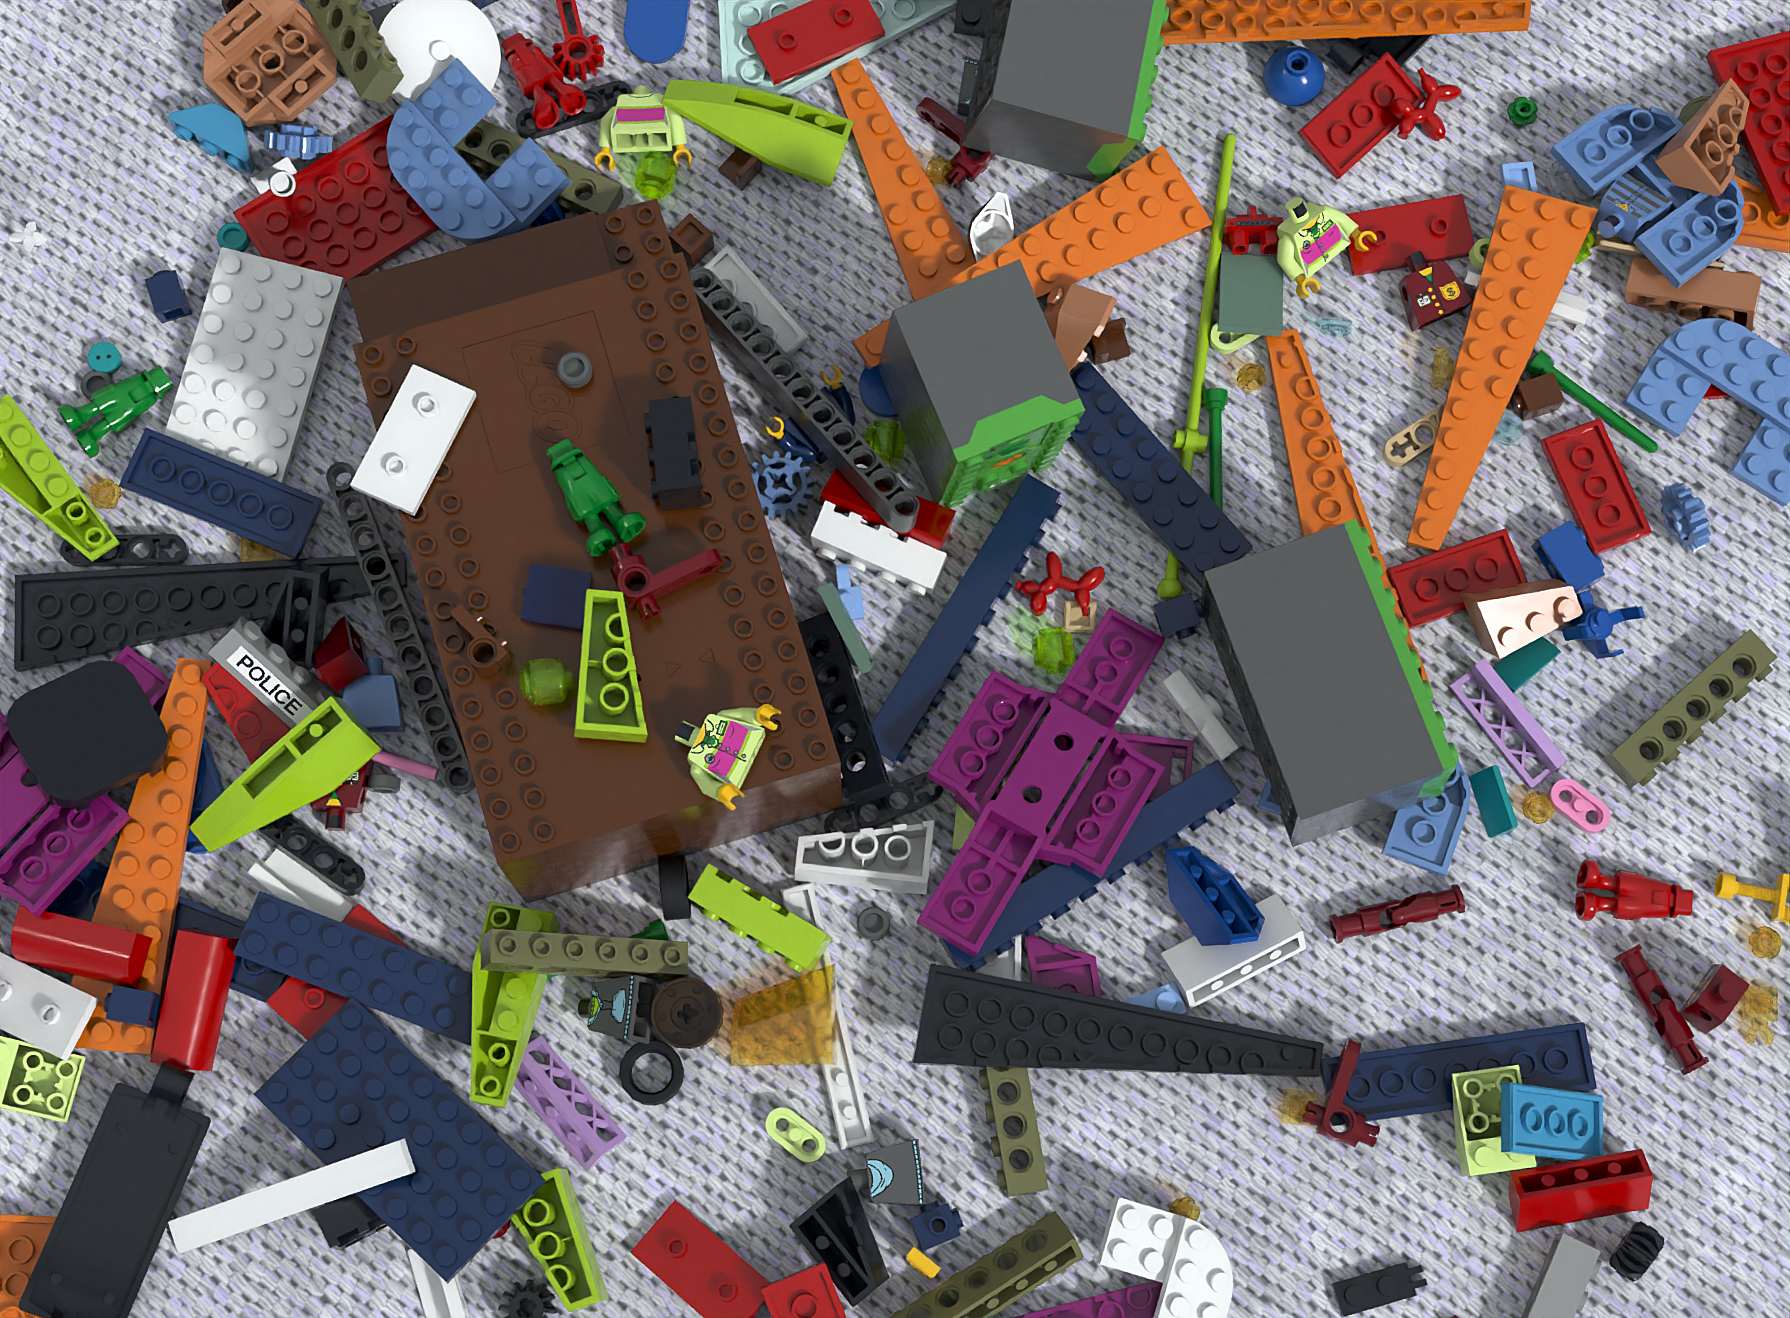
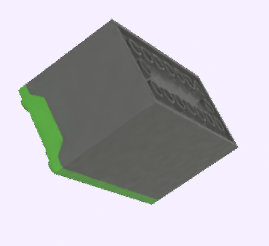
M992 0L962 146L987 153L989 151L997 156L1100 184L1108 180L1111 175H1116L1119 163L1128 152H1131L1138 142L1144 140L1147 131V124L1143 123L1145 113L1149 112L1152 104L1153 95L1149 94L1150 84L1155 82L1158 73V65L1154 63L1156 55L1160 54L1164 42V37L1160 36L1161 26H1165L1169 15V8L1165 7L1166 0Z
M1020 259L892 311L877 370L935 503L942 506L945 505V507L951 509L964 503L963 499L975 492L984 491L985 494L1014 482L1017 477L1022 476L1029 470H1033L1034 474L1052 467L1051 463L1055 461V457L1059 455V451L1063 449V445L1071 437V432L1075 430V426L1080 423L1079 420L1085 412V408Z
M1357 519L1204 572L1201 606L1204 612V620L1266 780L1269 778L1271 783V792L1275 803L1280 806L1282 812L1280 816L1292 847L1442 795L1450 775L1457 766L1455 762L1459 761L1454 744L1452 742L1447 743L1443 733L1446 730L1444 718L1440 711H1434L1430 700L1433 699L1431 686L1427 680L1422 681L1418 672L1421 664L1415 649L1410 650L1405 640L1408 637L1406 625L1402 618L1397 619L1392 608L1396 606L1393 593L1389 587L1384 588L1380 577L1383 576V570L1377 557L1372 558L1368 549L1371 546L1369 534L1365 527H1359Z

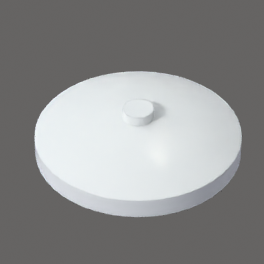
M403 0L388 13L378 32L384 37L386 46L397 59V64L404 74L403 79L391 94V97L400 105L407 98L414 102L456 58L460 59L489 91L492 90L500 69L501 54L499 41L488 18L468 0Z

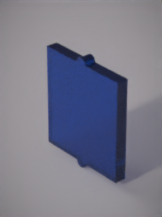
M531 564L527 587L522 590L525 598L521 621L582 630L586 590L590 589L592 573Z

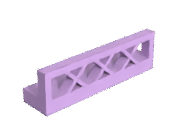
M1485 658L1448 687L1530 790L1567 762L1566 758ZM1473 678L1481 688L1480 700L1467 698L1459 687ZM1485 694L1488 696V698H1489L1491 701H1486V700H1485ZM1473 704L1479 705V711L1475 708ZM1484 706L1497 707L1501 712L1500 725L1487 723L1483 718ZM1506 720L1512 727L1505 726ZM1494 730H1500L1499 736ZM1505 731L1517 733L1521 737V751L1507 748L1504 744ZM1526 745L1532 752H1526ZM1514 755L1520 756V763ZM1525 757L1537 758L1546 770L1532 779L1524 769Z
M542 1036L527 1044L514 1086L587 1172L606 1153L622 1143L627 1136ZM537 1048L546 1059V1065L537 1063L529 1053ZM553 1076L562 1078L567 1084V1090L558 1088L553 1082ZM575 1102L583 1103L589 1110V1116L580 1114L575 1108ZM596 1127L605 1129L613 1139L605 1144L597 1135Z

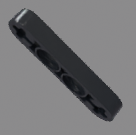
M618 80L584 90L583 93L587 100L592 99L598 103L597 109L593 112L582 110L578 114L568 115L566 120L557 122L553 127L544 130L539 129L535 123V128L531 130L525 126L526 120L532 119L533 107L524 109L519 112L515 120L517 131L524 139L529 137L537 139L601 119L611 107L617 104L614 92L620 91L621 94H632V89L626 82ZM605 94V99L607 100L608 105L607 107L603 106V101L600 95ZM555 99V102L557 103L559 109H562L557 99Z
M173 534L114 535L120 543L117 545L115 556L109 559L100 556L93 562L80 552L77 558H74L69 550L75 548L66 540L61 543L60 547L63 559L70 565L77 567L177 566L184 563L189 556L187 543L180 536ZM159 542L158 546L161 549H170L172 543H176L181 551L175 552V557L172 558L168 552L158 551L159 558H156L157 548L155 543ZM139 543H147L150 547L148 555L140 559L133 556L134 547Z
M928 772L919 774L892 786L894 793L902 792L908 797L909 802L905 808L895 809L891 806L889 800L892 794L860 806L852 803L827 816L824 823L825 834L838 832H831L830 830L834 826L833 820L838 818L840 822L848 821L851 819L848 812L854 811L855 821L860 828L854 829V824L851 823L844 827L845 833L858 832L860 829L866 828L874 829L936 802L943 794V787L940 785L934 788V795L931 796L927 791L918 794L917 798L920 802L914 803L913 793L908 788L909 786L914 785V791L923 788L924 780H929L931 784L935 783L926 778ZM866 805L876 807L879 813L877 819L873 822L863 821L859 815L862 807Z
M288 815L276 820L278 829L284 832L281 840H279L280 831L274 827H269L266 830L264 826L256 830L263 840L341 894L354 896L363 890L365 886V872L363 868ZM300 835L306 839L307 843L302 849L294 850L288 846V840L292 836ZM319 854L330 855L333 858V863L327 868L317 867L314 859ZM340 863H342L341 872L349 877L353 873L356 874V884L354 882H349L347 885L344 884V876L337 871Z

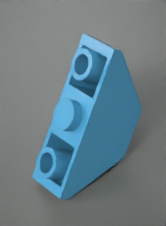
M213 102L171 112L167 117L174 128L173 133L183 141L189 142L192 139L199 143V148L212 157L218 154L225 158V162L236 171L241 172L242 169H245L250 173L254 172L255 164L247 129L236 114Z

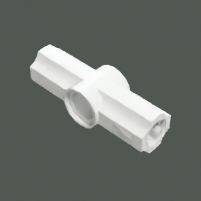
M1184 667L1177 670L1160 684L1180 711L1179 717L1183 726L1192 735L1199 736L1216 760L1218 759L1221 762L1242 746L1240 740L1223 720V711L1218 702L1211 695L1204 694Z

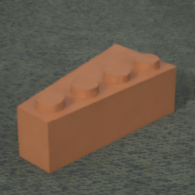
M1646 256L1641 258L1633 257L1625 290V303L1662 313H1668L1670 309H1674L1677 315L1693 321L1700 317L1725 319L1753 331L1762 276H1756L1750 271L1730 272L1724 271L1717 266H1707L1676 289Z

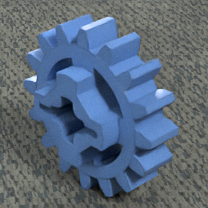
M287 122L281 124L279 129H265L264 146L277 148V150H280L279 155L283 157L312 159L316 158V153L332 152L333 136L317 132L318 126Z
M774 451L772 459H769L765 454L761 455L762 464L753 462L752 469L755 473H751L763 513L768 511L769 520H773L775 514H780L782 521H786V513L789 512L795 518L798 517L797 508L801 507L806 510L808 502L805 498L812 499L814 496V491L809 489L815 486L814 478L808 477L811 474L810 466L801 468L803 458L798 457L793 461L791 460V452H787L784 458L779 456L778 451ZM797 476L801 481L800 492L793 485ZM760 480L767 486L763 496L758 489ZM783 481L785 482V489L783 487H779L777 490L774 489L775 482L779 485ZM778 502H788L781 505L776 504Z
M1677 482L1664 488L1661 491L1663 498L1660 499V502L1663 505L1661 512L1664 515L1665 528L1671 536H1677L1679 545H1684L1687 551L1691 550L1694 552L1707 546L1710 543L1708 536H1711V532L1708 529L1710 522L1707 519L1703 501L1698 497L1694 498L1692 489H1686L1684 483L1679 484Z

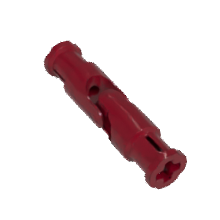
M1454 884L1451 885L1450 889L1435 893L1425 891L1413 894L1403 900L1394 899L1356 908V912L1341 916L1332 914L1329 915V924L1336 944H1339L1345 938L1357 935L1367 937L1402 928L1409 922L1424 923L1438 919L1439 915L1455 911L1459 914L1464 913L1465 900L1460 886ZM1385 909L1391 924H1379V915Z
M1638 944L1614 957V960L1622 965L1630 979L1628 984L1648 1017L1654 1022L1655 1028L1667 1050L1673 1051L1682 1067L1681 1073L1684 1076L1707 1064L1709 1059L1702 1056L1693 1040V1032L1683 1016L1677 1011L1673 999L1655 968L1651 969L1641 953L1642 947ZM1651 991L1661 997L1662 1000L1659 1003L1651 1004Z

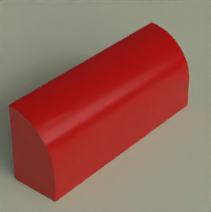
M835 468L821 492L819 505L823 506L826 500L836 505L834 508L836 512L849 514L851 511L862 516V519L870 525H883L890 528L844 475ZM884 487L877 488L880 491H888V489ZM916 496L919 501V511L915 527L905 533H896L901 537H910L941 551L949 536L956 511ZM905 510L897 511L900 514H909V512Z
M19 905L11 933V949L14 957L23 963L121 987L138 989L153 938L43 911L37 918L22 905Z
M189 927L178 929L153 1045L151 1063L161 1065L165 1061L186 1070H212L236 955H233L239 938Z
M1637 1149L1510 1172L1509 1201L1517 1232L1648 1209L1653 1174L1643 1150Z

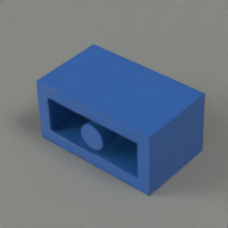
M1571 520L1539 537L1531 546L1550 577L1572 585L1575 594L1596 584L1605 575L1601 559L1595 553H1591L1586 545V537L1579 527H1575Z

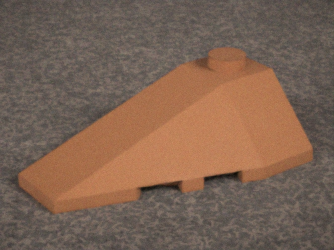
M1732 78L1727 79L1666 144L1655 160L1661 171L1667 175L1674 185L1719 196L1734 177L1733 157L1739 154L1740 145L1737 144L1739 132L1744 129L1750 101Z
M1074 283L1060 284L1053 288L1048 295V305L1044 312L1068 372L1079 362L1082 363L1088 355L1084 348L1093 334L1097 337L1100 336L1117 302V299L1112 296Z

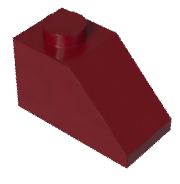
M343 616L337 621L315 651L317 666L314 667V671L323 684L329 683L336 692L369 672L363 638L346 617Z

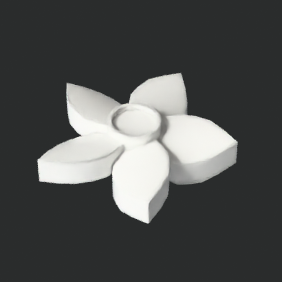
M12 220L11 226L15 233L10 236L9 241L19 242L28 252H31L34 246L42 245L47 241L41 233L35 232V221L27 223L24 228L20 223Z

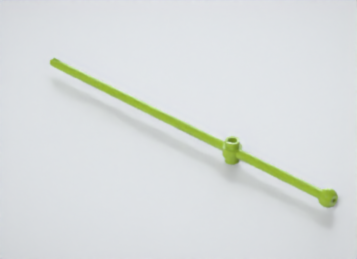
M1228 133L1223 141L1186 424L1184 430L1175 429L1172 438V448L1180 449L1182 453L1180 464L1190 476L1192 475L1195 452L1204 454L1208 436L1199 434L1197 429L1236 137L1232 133ZM1169 551L1165 578L1159 582L1157 587L1159 597L1165 601L1179 597L1182 594V585L1178 581L1180 563Z

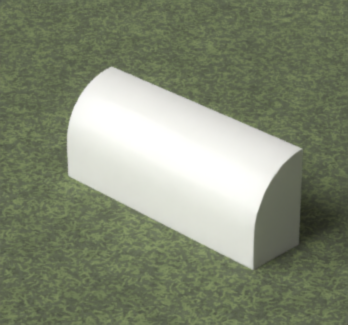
M1277 893L1255 904L1265 918L1257 941L1232 945L1202 946L1198 939L1193 936L1161 953L1165 967L1171 979L1175 981L1178 991L1189 1009L1306 949L1302 928Z

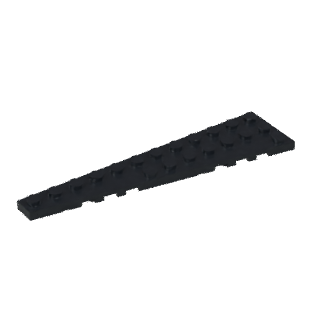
M405 553L390 554L403 588H407V556ZM356 556L15 575L14 670L22 672L123 650L126 646L132 648L224 628L234 624L241 616H244L248 621L265 619L271 610V605L287 570L298 562L330 567L326 605L371 596ZM377 561L373 563L370 573L372 575L383 573L386 567L385 562Z
M931 963L929 965L911 1065L1316 1078L1320 1074L1324 1043Z

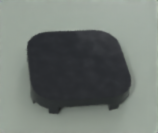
M99 660L75 669L25 693L16 699L8 710L6 723L12 743L16 746L38 783L43 797L51 806L56 804L63 808H76L77 812L89 809L90 801L147 773L152 778L162 771L161 766L168 757L170 746L164 724L134 675L124 665L114 661Z

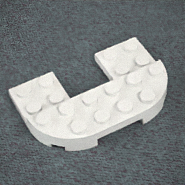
M1115 1196L1096 1263L1162 1282L1163 1285L1153 1318H1226L1233 1292V1275L1227 1253L1216 1236L1206 1227L1189 1218Z

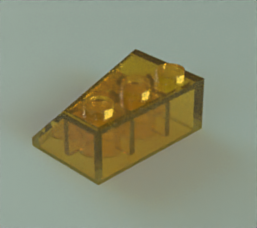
M835 964L736 999L731 1028V1066L837 1065Z

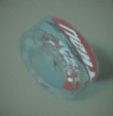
M1324 317L1320 321V332L1324 335L1348 336L1352 332V321L1342 317Z
M1504 413L1492 439L1501 446L1516 444L1524 431L1521 420L1513 414Z

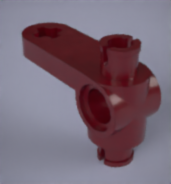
M924 97L916 106L918 115L960 145L959 151L949 161L952 169L944 176V179L950 186L955 182L953 188L959 190L966 180L973 182L980 173L984 172L995 155L989 151L983 152L962 146L966 123L933 99ZM976 151L982 154V157L972 159L967 154Z
M629 543L619 544L622 555L619 554L616 546L608 551L615 564L611 567L610 572L620 592H623V598L629 609H637L641 621L651 619L647 609L651 610L653 617L662 612L656 599L711 574L724 563L718 550L710 549L652 575L642 555H633ZM635 578L643 579L646 582L644 588L639 591H631L627 588V585Z
M1348 1037L1342 1048L1324 1105L1320 1106L1312 1101H1308L1305 1107V1111L1308 1112L1303 1113L1302 1122L1317 1126L1316 1133L1330 1141H1339L1352 1147H1356L1358 1142H1361L1373 1148L1377 1141V1138L1373 1136L1379 1135L1380 1127L1366 1123V1115L1353 1111L1348 1106L1343 1105L1362 1044L1360 1041ZM1332 1114H1339L1344 1118L1346 1125L1343 1132H1336L1331 1128L1330 1117Z

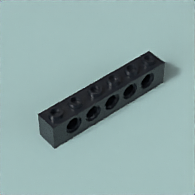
M829 611L799 622V630L841 762V773L843 776L841 788L843 796L845 798L850 797L856 806H860L894 793L843 638ZM828 649L823 656L816 657L820 650ZM837 676L835 682L825 685V682L830 677ZM846 705L842 712L834 713L838 706ZM856 733L851 741L843 742L846 735ZM862 761L865 762L862 769L852 771L855 764Z

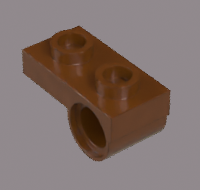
M459 603L449 612L454 622L472 639L467 648V657L477 673L484 676L493 675L500 669L503 670L512 661L507 651L511 646L498 632L491 635L483 627L487 622L473 607L467 611ZM485 649L494 651V656L489 662L479 663L476 661L480 651Z

